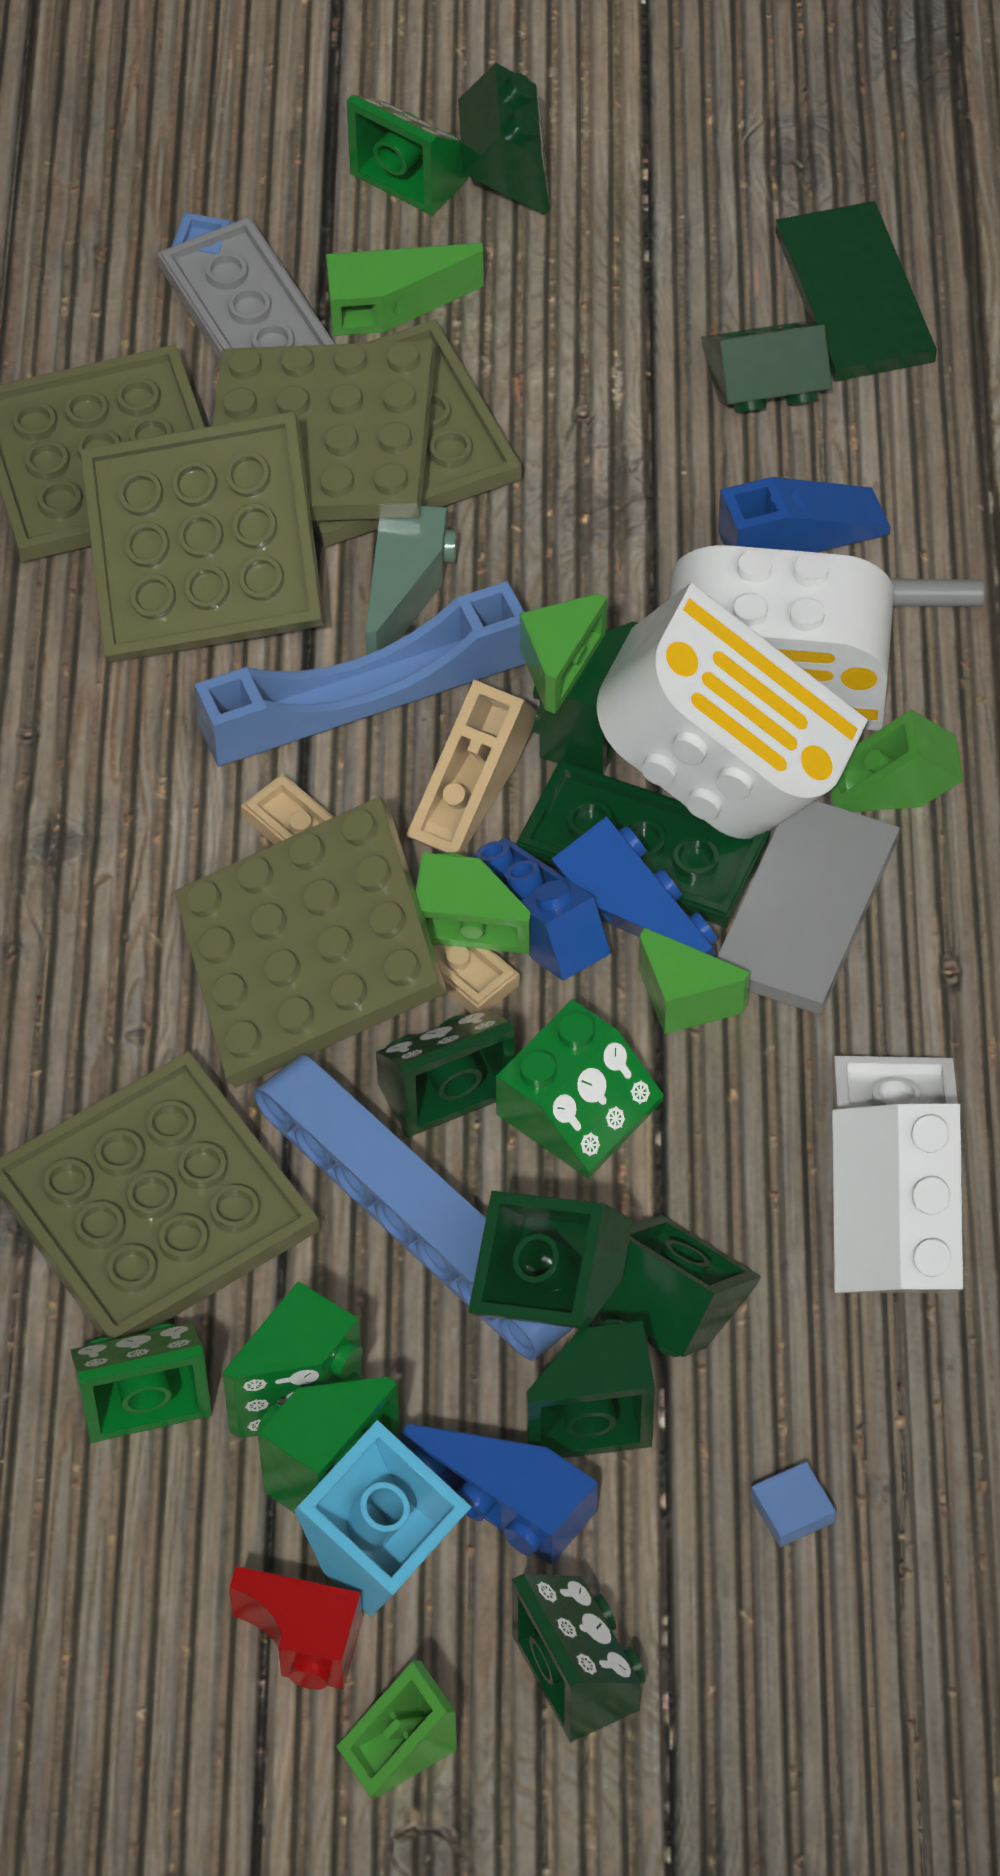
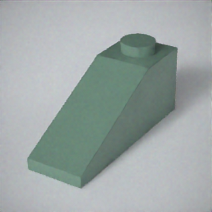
M421 506L420 517L379 518L365 628L366 655L392 644L404 635L443 585L445 563H455L457 530H447L446 507Z

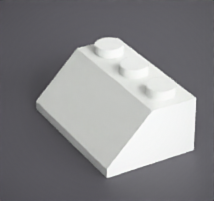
M890 1104L832 1110L834 1293H957L963 1290L960 1104Z

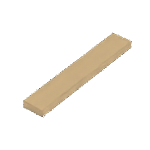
M283 773L241 805L242 817L273 844H277L334 817ZM432 944L447 993L471 1014L482 1009L489 1011L520 985V974L492 950Z

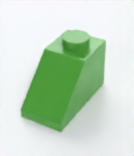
M912 709L856 744L840 779L831 789L833 806L851 812L924 806L964 781L956 735Z
M422 852L416 895L433 945L530 954L531 912L480 858L465 857L452 852L443 854Z

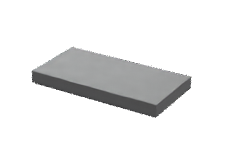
M250 217L157 252L159 268L220 362L222 349L335 344ZM223 241L220 252L217 254L197 251L207 246L213 247L215 243Z
M817 800L780 823L773 834L717 958L750 972V992L822 1015L899 840L900 827Z

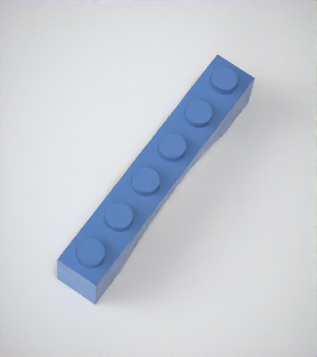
M508 581L455 598L435 617L412 633L380 650L355 660L325 668L302 671H267L245 667L194 684L198 726L219 767L473 682V680H479L524 665L526 663L520 651V613H524V610Z

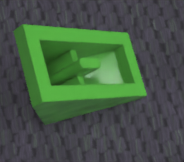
M593 594L520 613V651L546 711L554 714L557 713L606 635L607 597Z
M643 929L639 936L638 969L664 1034L739 1015L745 1011L749 996V971L650 929Z
M421 1660L412 1661L336 1747L370 1798L379 1797L457 1750L456 1711Z

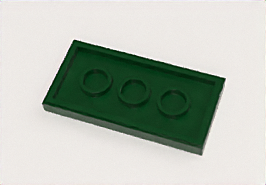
M875 201L776 220L775 233L809 319L812 323L825 325L830 372L834 382L936 361V346Z
M559 760L516 845L547 866L556 869L552 858L607 816L618 831L627 825L647 850V853L641 859L653 874L660 868L668 874L682 893V896L676 902L687 915L691 916L697 911L705 921L728 928L769 844L770 832L767 831L755 835L751 839L728 836L712 827L705 820L694 816L684 804L676 799Z

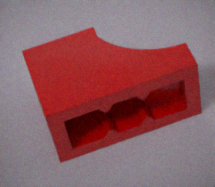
M236 1566L229 1587L232 1615L235 1618L257 1626L275 1642L279 1651L281 1676L288 1677L295 1684L307 1689L321 1690L326 1688V1686L344 1689L363 1622L361 1592Z

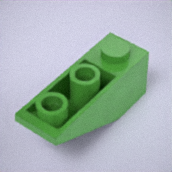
M482 243L326 254L332 336L384 333L484 287Z

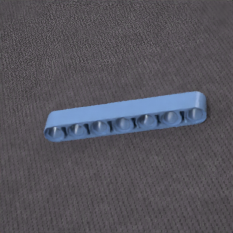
M303 1054L297 1056L254 1090V1098L268 1121L469 1307L486 1218L308 1056ZM479 1316L512 1348L530 1361L539 1358L573 1329L571 1327Z

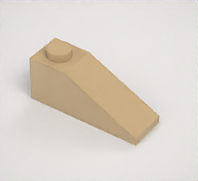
M473 680L408 829L407 837L445 853H463L520 759L533 729L537 713L524 699Z

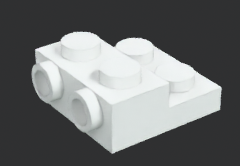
M834 1056L835 1109L890 1104H958L953 1058Z

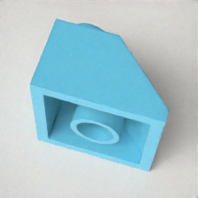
M377 1420L300 1503L294 1512L323 1573L339 1588L361 1592L362 1609L372 1617L397 1592L468 1512L471 1506Z

